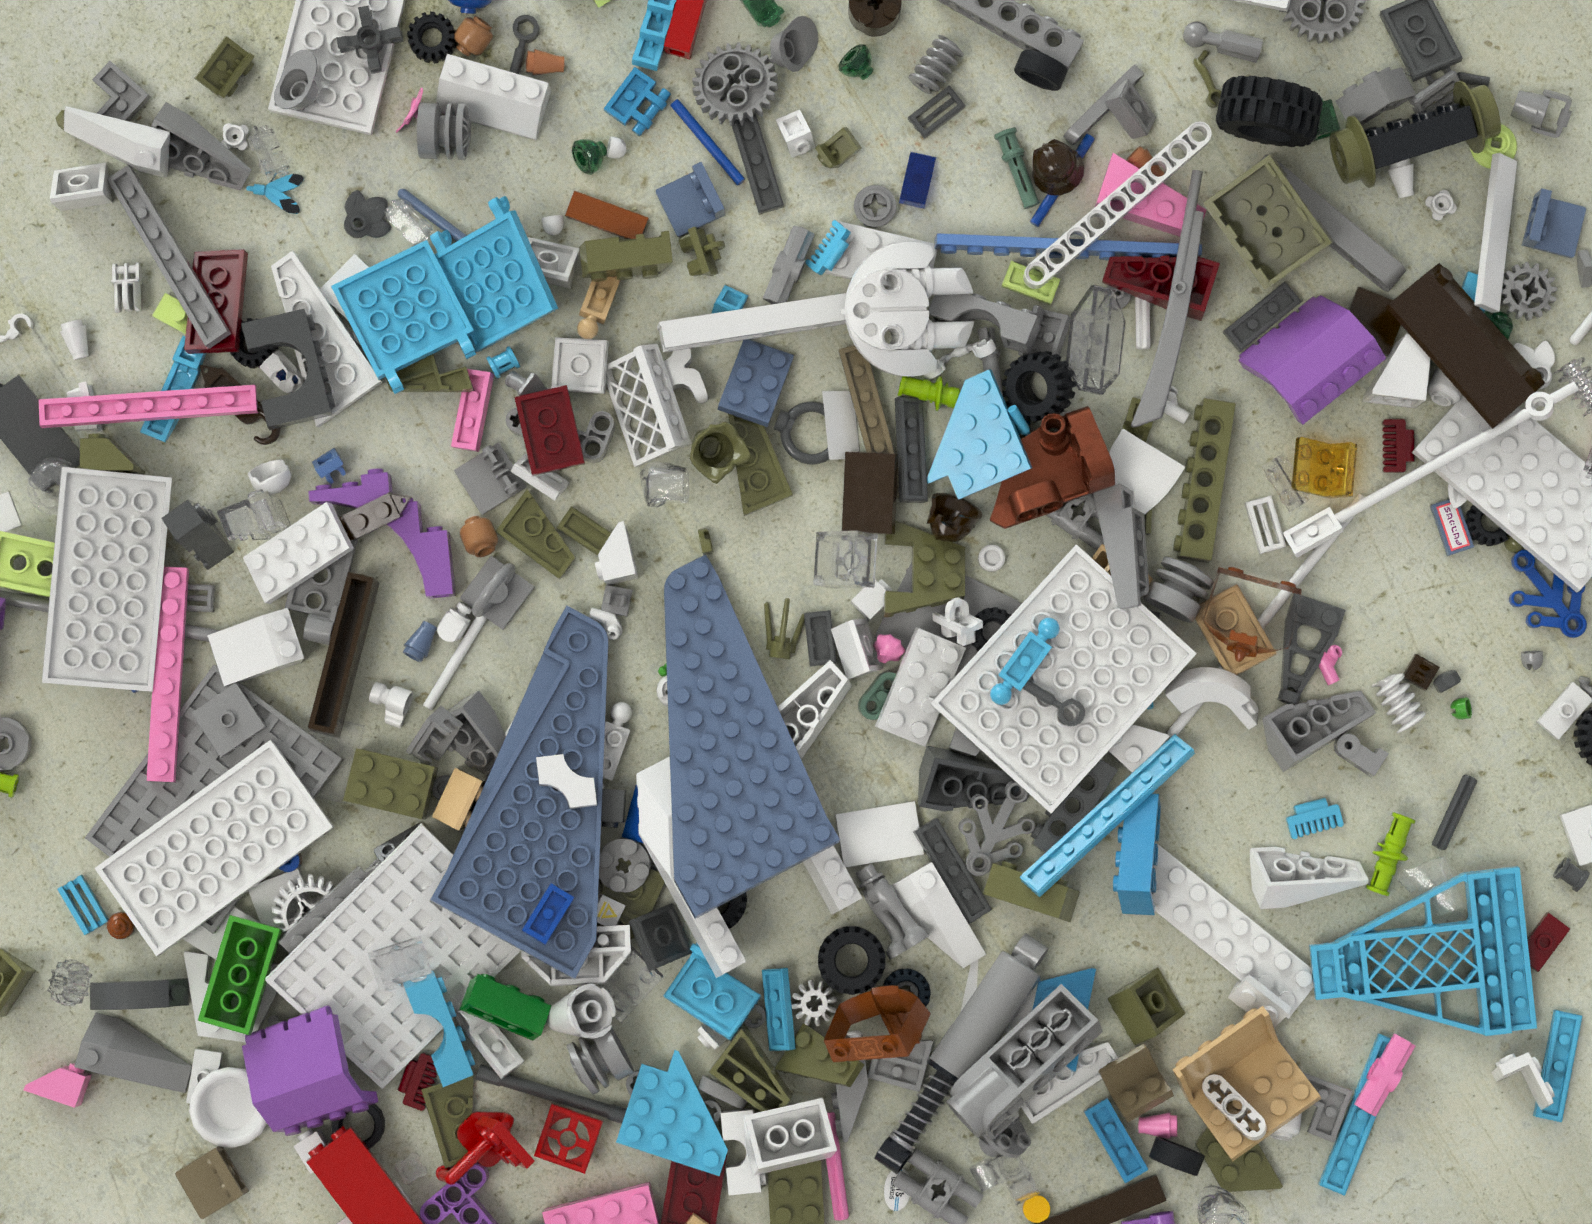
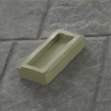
M572 506L557 526L558 530L597 556L611 535L610 531Z

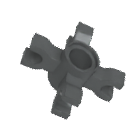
M369 5L358 7L362 27L358 29L357 34L354 36L336 37L338 48L341 53L362 49L367 54L368 67L371 70V74L380 73L382 69L378 53L383 49L384 44L404 42L402 31H400L399 26L379 31L373 25V17ZM367 36H377L373 44H364V39Z

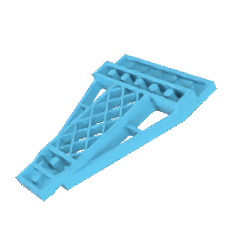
M1518 866L1463 872L1334 940V942L1309 945L1316 1000L1345 997L1483 1034L1484 1036L1509 1034L1512 1031L1537 1028L1520 867ZM1464 881L1468 918L1465 921L1433 924L1430 898ZM1424 902L1425 923L1423 925L1385 930L1374 929ZM1470 929V936L1463 930ZM1453 931L1446 941L1436 934L1437 932ZM1459 933H1462L1470 940L1461 953L1450 945ZM1426 934L1419 944L1408 937L1410 935ZM1432 935L1443 943L1434 956L1423 948ZM1399 937L1392 947L1381 940L1382 938ZM1405 938L1416 946L1407 959L1396 951ZM1365 940H1372L1366 948ZM1378 941L1389 949L1380 962L1368 954ZM1447 948H1450L1458 955L1449 968L1438 960ZM1471 948L1473 963L1465 957ZM1420 950L1431 958L1422 971L1411 963ZM1393 953L1404 961L1395 974L1383 966ZM1367 957L1377 964L1370 974H1368ZM1463 959L1474 967L1464 980L1453 972ZM1435 962L1447 970L1437 983L1426 975ZM1408 965L1419 973L1410 986L1398 978ZM1381 968L1392 976L1383 989L1372 981ZM1450 974H1452L1455 978L1459 980L1453 982H1445L1446 979L1450 976ZM1423 977L1432 983L1418 985ZM1396 980L1405 986L1390 988ZM1370 984L1378 990H1370ZM1476 988L1480 1020L1478 1026L1442 1017L1441 992ZM1433 993L1436 1013L1431 1014L1384 1001L1382 998Z

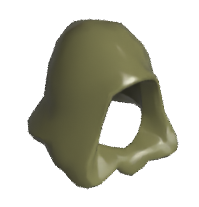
M727 422L716 425L711 424L708 428L698 431L693 438L689 459L694 467L715 484L719 483L725 475L732 472L736 465L743 464L751 458L749 449L741 439L737 429Z

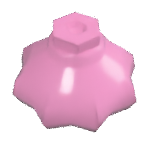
M891 634L878 635L877 640L873 644L878 654L877 659L882 663L899 661L905 653L901 640L894 638Z

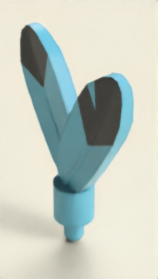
M291 174L274 180L266 186L261 184L247 186L246 190L253 191V194L265 195L282 210L291 214H298L300 208L297 203L283 192L298 187L303 182L304 177L299 174Z

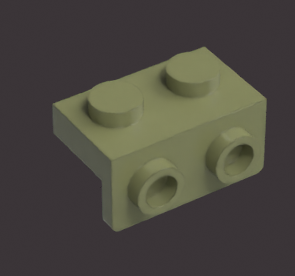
M224 36L194 79L219 98H225L226 95L230 97L238 87L236 81L241 75L246 76L252 69L254 63L251 61L255 56L245 51L229 37Z

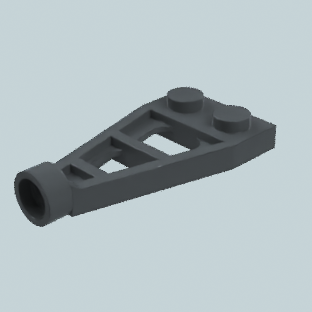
M1293 594L1285 618L1283 648L1289 646L1290 639L1291 644L1288 649H1283L1281 689L1277 700L1286 704H1299L1302 691L1321 663L1324 652L1327 653L1339 633L1345 609L1300 594ZM1301 625L1319 630L1321 633L1319 642L1312 650L1300 648L1297 644V630ZM1295 653L1308 657L1310 660L1305 673L1301 676L1292 673L1290 670L1292 657ZM1291 687L1295 690V692L1287 690V688Z

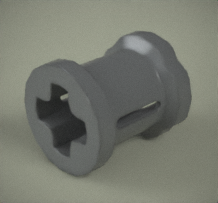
M1565 857L1555 869L1553 877L1564 880L1573 886L1572 890L1578 892L1586 883L1590 872L1587 870L1582 871L1570 863L1571 860Z

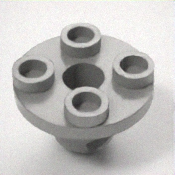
M1020 1117L993 1141H990L985 1134L979 1137L981 1150L990 1157H997L1001 1154L1008 1158H1016L1023 1154L1030 1146L1031 1140L1019 1121Z

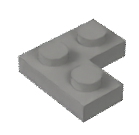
M111 61L92 79L111 97L96 114L130 121L151 98L149 94Z
M1303 1072L1321 1096V1100L1313 1104L1316 1108L1307 1132L1335 1142L1353 1091Z

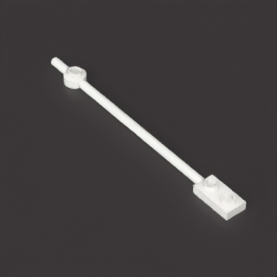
M1573 381L1550 395L1545 392L1531 394L1526 400L1525 409L1501 421L1493 429L1490 427L1336 514L1333 513L1330 507L1283 532L1286 541L1296 558L1343 533L1344 531L1340 523L1529 418L1537 421L1548 419L1553 414L1554 404L1579 391L1577 385ZM1538 406L1545 407V409L1542 411L1536 410Z

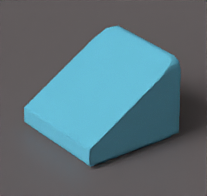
M724 285L714 303L712 314L743 309L748 295Z

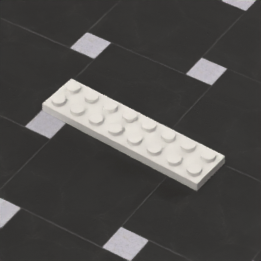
M1158 844V866L1153 865V868L1156 870L1157 881L1156 893L1152 892L1155 912L1236 978L1242 981L1250 974L1292 1007L1290 1013L1286 1016L1289 1019L1314 987L1312 968Z

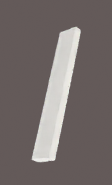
M1501 153L1492 154L1474 304L1491 313L1500 311L1517 167L1516 160Z

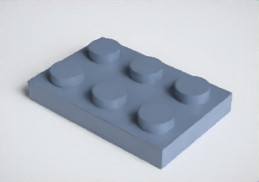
M749 339L743 340L717 410L768 427L794 355Z

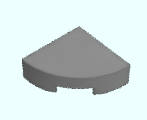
M1579 250L1577 253V268L1580 285L1582 288L1591 287L1592 258L1587 250Z

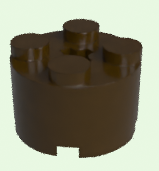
M849 0L848 15L853 27L865 33V35L871 37L885 35L897 24L901 13L902 1ZM876 3V5L879 6V9L874 10V7L871 6V4Z

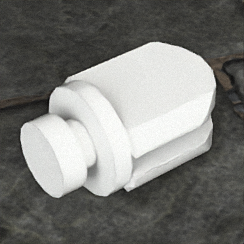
M462 602L457 604L456 607L458 609L451 607L447 610L437 627L439 636L447 642L460 640L470 625L471 619L467 614L470 615L472 609Z

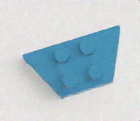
M1091 968L1039 981L1033 1009L1062 984L1088 1010L1096 969ZM1079 1054L1066 1065L1072 1072H1076Z

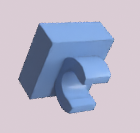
M335 448L312 461L320 478L325 477L331 484L334 482L330 475L332 471L338 470L342 476L346 475L342 466L343 461Z

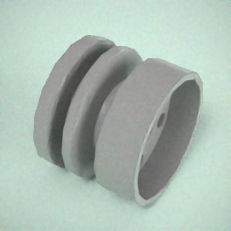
M421 102L417 116V148L420 159H438L441 147H445L447 159H453L456 148L458 160H465L471 141V121L467 105L459 103L457 114L455 115L453 103H448L445 115H441L438 103Z
M1164 557L1161 565L1167 570L1158 568L1156 574L1165 582L1162 584L1152 581L1149 584V591L1147 595L1143 596V599L1177 619L1193 623L1201 606L1192 598L1195 596L1205 599L1208 594L1201 587L1211 589L1214 581L1200 569L1185 561Z
M612 1027L604 1036L595 1038V1043L592 1045L585 1038L580 1037L579 1042L582 1051L579 1050L574 1042L566 1045L574 1071L580 1081L593 1095L600 1091L596 1079L600 1081L604 1088L609 1086L607 1073L611 1072L618 1081L634 1073L631 1061Z

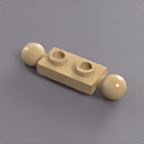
M617 276L607 277V280L599 282L591 281L579 316L584 317L577 326L578 334L582 338L592 339L597 335V322L604 325L620 280H617Z

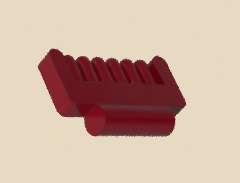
M1385 419L1382 421L1383 426L1395 427H1383L1382 431L1395 432V434H1383L1382 437L1395 440H1384L1382 444L1385 446L1395 445V447H1383L1382 450L1383 452L1395 453H1384L1383 458L1395 460H1384L1383 465L1395 466H1385L1382 471L1384 473H1404L1406 471V463L1415 462V455L1412 453L1415 449L1414 430H1406V421L1404 419Z
M421 1053L418 1062L411 1060L406 1065L397 1089L405 1093L404 1105L420 1111L425 1109V1105L422 1104L425 1101L424 1097L416 1095L417 1093L423 1096L421 1089L418 1087L424 1089L431 1086L421 1081L429 1084L435 1083L434 1079L423 1076V1074L433 1078L437 1077V1073L426 1069L436 1071L435 1065L430 1064L433 1063L431 1055Z

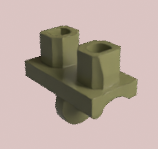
M697 227L688 229L689 234L679 239V244L683 253L695 250L697 259L687 262L689 274L691 276H714L719 274L715 261L722 259L719 250L725 248L724 241H716L713 233L706 236L704 229H697Z

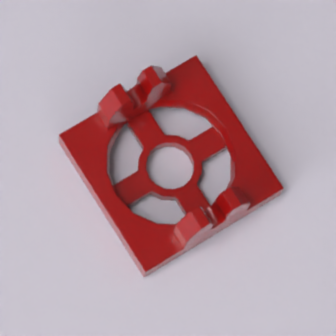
M552 1103L534 1157L585 1174L603 1121ZM571 1118L568 1128H564L561 1131L552 1129L553 1124L557 1121ZM579 1121L586 1127L589 1141L579 1138L576 1131ZM571 1131L575 1134L576 1142L573 1146L566 1147L561 1143L560 1137L563 1132ZM548 1137L557 1139L561 1147L558 1156L551 1150ZM576 1146L586 1149L577 1158L566 1159L568 1151Z

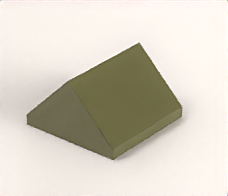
M0 948V1017L7 1016L36 971L2 948Z

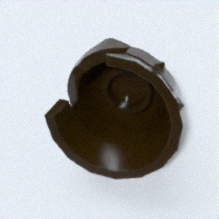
M1056 139L1051 140L1047 144L1043 143L1042 147L1034 150L1032 177L1035 185L1041 192L1049 195H1063L1071 192L1079 185L1084 176V163L1082 157L1075 150Z
M936 493L932 495V506L927 524H930L932 534L936 540L957 542L965 538L975 528L976 522L982 517V512L974 504L963 498L958 500L955 495Z

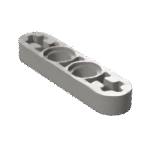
M1133 65L1067 130L1063 137L1072 146L1075 145L1110 110L1105 104L1108 96L1127 79L1134 87L1144 76V72L1136 65Z

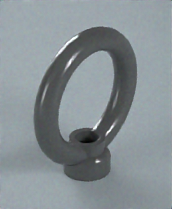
M810 401L800 403L788 412L781 410L774 430L780 432L781 442L786 452L793 459L804 464L814 465L828 461V447L820 453L807 454L800 451L794 445L791 438V429L795 419L807 412H816L825 416L824 404Z

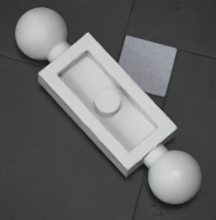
M618 702L613 705L611 709L612 723L605 721L603 779L613 780L630 733L629 729L622 727L623 723L629 721L632 716V709L625 702Z

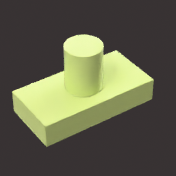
M165 293L152 316L186 335L188 316L180 302Z

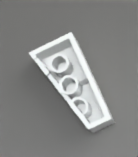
M831 660L778 706L801 759L852 687L846 676Z

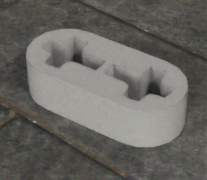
M703 1075L697 1086L703 1092L737 1108L744 1109L747 1103L745 1099L728 1086L708 1076Z

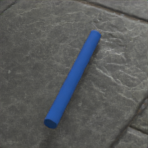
M675 100L670 105L735 184L738 186L743 183L745 178L680 100Z
M1089 134L1084 136L1075 150L1082 159L1095 140ZM1047 194L1031 218L1030 223L1039 227L1059 195Z

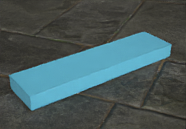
M1553 1010L1541 1077L1544 1083L1548 1082L1555 1094V1097L1552 1098L1554 1103L1541 1110L1536 1102L1533 1113L1535 1117L1562 1122L1582 1021L1581 1015Z

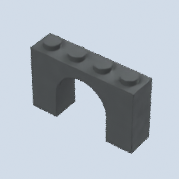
M299 309L241 323L249 353L284 346L297 350L307 361V377L297 391L261 401L269 431L331 416V408L335 407L332 392L326 393L324 382H328L329 379L325 366L320 367L317 358L322 356L319 341H313L311 331L316 330L312 314L307 315L305 309Z

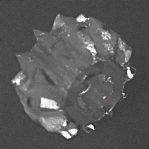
M70 959L58 962L56 969L51 970L52 977L48 980L50 986L47 991L51 993L52 1000L64 1006H75V1004H82L83 998L89 996L88 988L92 986L89 983V980L92 978V974L89 973V966Z

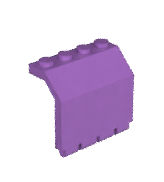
M1322 295L1317 298L1311 297L1298 308V313L1295 311L1278 324V329L1272 328L1257 340L1258 345L1252 344L1239 355L1240 359L1238 360L1245 370L1270 384L1289 406L1296 420L1302 425L1386 359L1376 339L1349 310Z
M330 1006L313 1010L310 1014L305 1013L288 1019V1022L283 1021L266 1027L265 1030H257L252 1032L251 1035H245L246 1045L242 1046L252 1104L273 1132H284L285 1136L301 1133V1128L320 1127L324 1125L323 1121L325 1120L336 1121L346 1118V1113L351 1111L353 1113L369 1110V1105L378 1102L376 1091L361 1090L349 1074L338 1015L332 1013Z

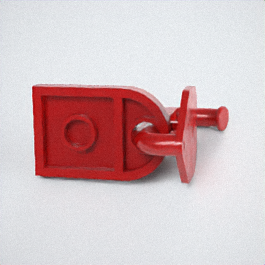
M473 1112L457 1130V1138L468 1152L452 1168H445L444 1165L438 1167L436 1177L442 1182L453 1185L477 1162L484 1167H492L502 1159L506 1164L511 1163L514 1167L520 1166L528 1169L535 1160L510 1133L515 1121L511 1114L505 1112Z

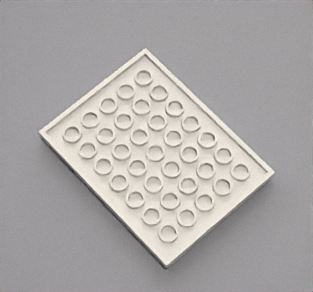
M1076 544L934 699L931 705L1051 814L1197 653L1142 603L1138 607L1124 610L1119 609L1111 575ZM1044 618L1055 619L1059 624L1060 630L1055 638L1047 639L1046 643L1052 648L1029 680L1054 695L1056 700L1061 703L1068 699L1079 701L1085 709V716L1083 721L1076 726H1066L1061 723L1057 715L1058 708L1044 703L1023 688L1021 691H1018L1013 687L1011 689L1012 697L1004 705L995 704L990 697L992 687L1004 681L998 676L1000 671L1030 631L1036 636L1038 635V625ZM1073 704L1065 706L1063 717L1069 722L1077 720L1080 710Z

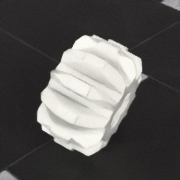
M809 980L810 990L807 991L800 984L798 987L804 993L803 996L793 993L792 997L801 1000V1003H794L791 1006L792 1009L802 1008L796 1014V1018L800 1019L806 1014L805 1025H809L811 1017H815V1025L820 1026L819 1016L822 1015L824 1020L828 1022L830 1017L825 1011L836 1012V1008L828 1006V1003L837 1002V997H826L833 989L829 987L822 992L823 981H820L817 989H814L813 980ZM810 996H817V1000L821 998L822 1004L818 1005V1010H811L812 1006L807 1007L806 1002L811 1000Z

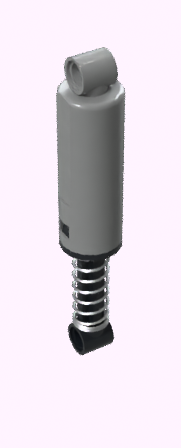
M1025 933L1011 955L1005 951L1000 953L955 1022L950 1026L937 1048L927 1060V1063L937 1070L934 1076L929 1075L930 1082L928 1085L923 1084L924 1091L922 1094L917 1093L918 1100L916 1103L911 1102L913 1107L909 1112L905 1111L907 1116L903 1121L899 1120L901 1125L897 1130L893 1129V1132L889 1134V1137L877 1151L874 1157L875 1160L896 1175L902 1170L912 1152H914V1143H920L918 1137L921 1133H926L924 1128L927 1124H932V1116L938 1115V1107L944 1106L943 1100L945 1097H950L949 1091L955 1082L999 1041L1040 980L1041 976L1034 970L1044 959L1049 950L1048 947Z

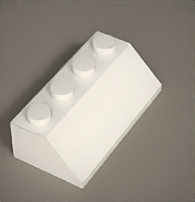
M447 54L439 78L436 103L439 104L442 114H445L448 103H453L455 115L457 114L458 104H466L471 122L536 140L551 89L547 82Z

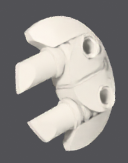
M895 243L882 247L868 256L852 276L846 293L845 309H841V314H845L849 335L860 354L876 368L892 375L912 377L936 371L937 360L931 351L933 349L964 348L974 325V321L932 322L929 319L927 306H929L928 298L931 295L973 294V290L963 268H930L928 264L934 257L933 248L923 243ZM885 276H887L890 280V286L888 289H885V287L883 286V279ZM887 330L890 331L892 335V339L889 344L885 341L884 338L885 332Z

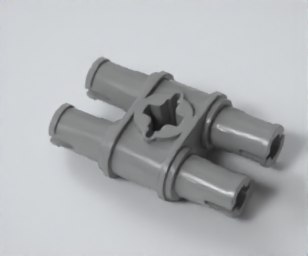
M1093 493L1071 500L1059 510L1046 515L1052 519V525L1056 524L1072 535V539L1077 540L1079 538L1095 550H1098L1101 544H1104L1103 536L1088 525L1089 522H1087L1089 517L1093 518L1094 516L1099 519ZM1083 502L1081 512L1084 516L1078 515L1071 520L1073 514L1071 506L1076 508Z
M916 1148L908 1162L925 1173L927 1180L925 1183L922 1182L920 1184L900 1171L892 1184L910 1196L914 1205L918 1204L931 1213L934 1219L941 1218L949 1224H965L968 1217L949 1204L950 1197L956 1195L976 1208L984 1195L966 1183L962 1174L958 1175L945 1166L942 1160L935 1161ZM943 1182L942 1188L944 1193L942 1195L937 1193L936 1196H932L934 1193L931 1188L932 1185L938 1186Z

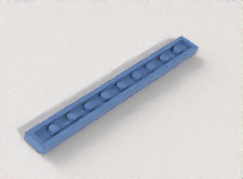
M937 233L934 249H941V253L955 254L957 250H965L970 255H982L983 251L994 252L996 256H1008L1010 252L1020 253L1022 257H1035L1036 253L1041 254L1059 238ZM1069 239L1070 243L1076 247L1084 243L1083 239ZM1096 240L1075 259H1088L1089 256H1099L1100 260H1109L1113 256H1142L1143 258L1177 257L1179 243ZM1199 244L1198 257L1202 255V244ZM1052 252L1049 254V258H1062V254Z

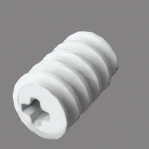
M1403 673L1390 675L1371 686L1381 687L1376 693L1377 697L1386 696V699L1381 703L1382 706L1391 705L1386 714L1387 716H1397L1391 722L1392 725H1402L1397 733L1416 725L1426 715L1425 711L1416 712L1421 705L1420 702H1410L1415 697V693H1405L1410 684H1400L1401 680L1405 677Z

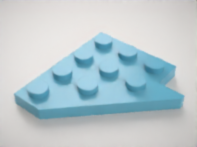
M991 369L964 381L927 476V484L948 476L958 500L1032 469L1030 460L1014 422L1007 411L1008 408Z
M674 1050L668 1072L641 1064L616 1143L720 1176L728 1149L679 1051Z

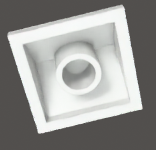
M106 162L54 170L50 194L51 203L60 211L113 203L110 184L107 181L109 174Z
M528 237L547 283L571 289L579 248Z
M853 619L831 629L848 680L883 669L882 663L877 659L878 654L873 647L874 639L867 619Z

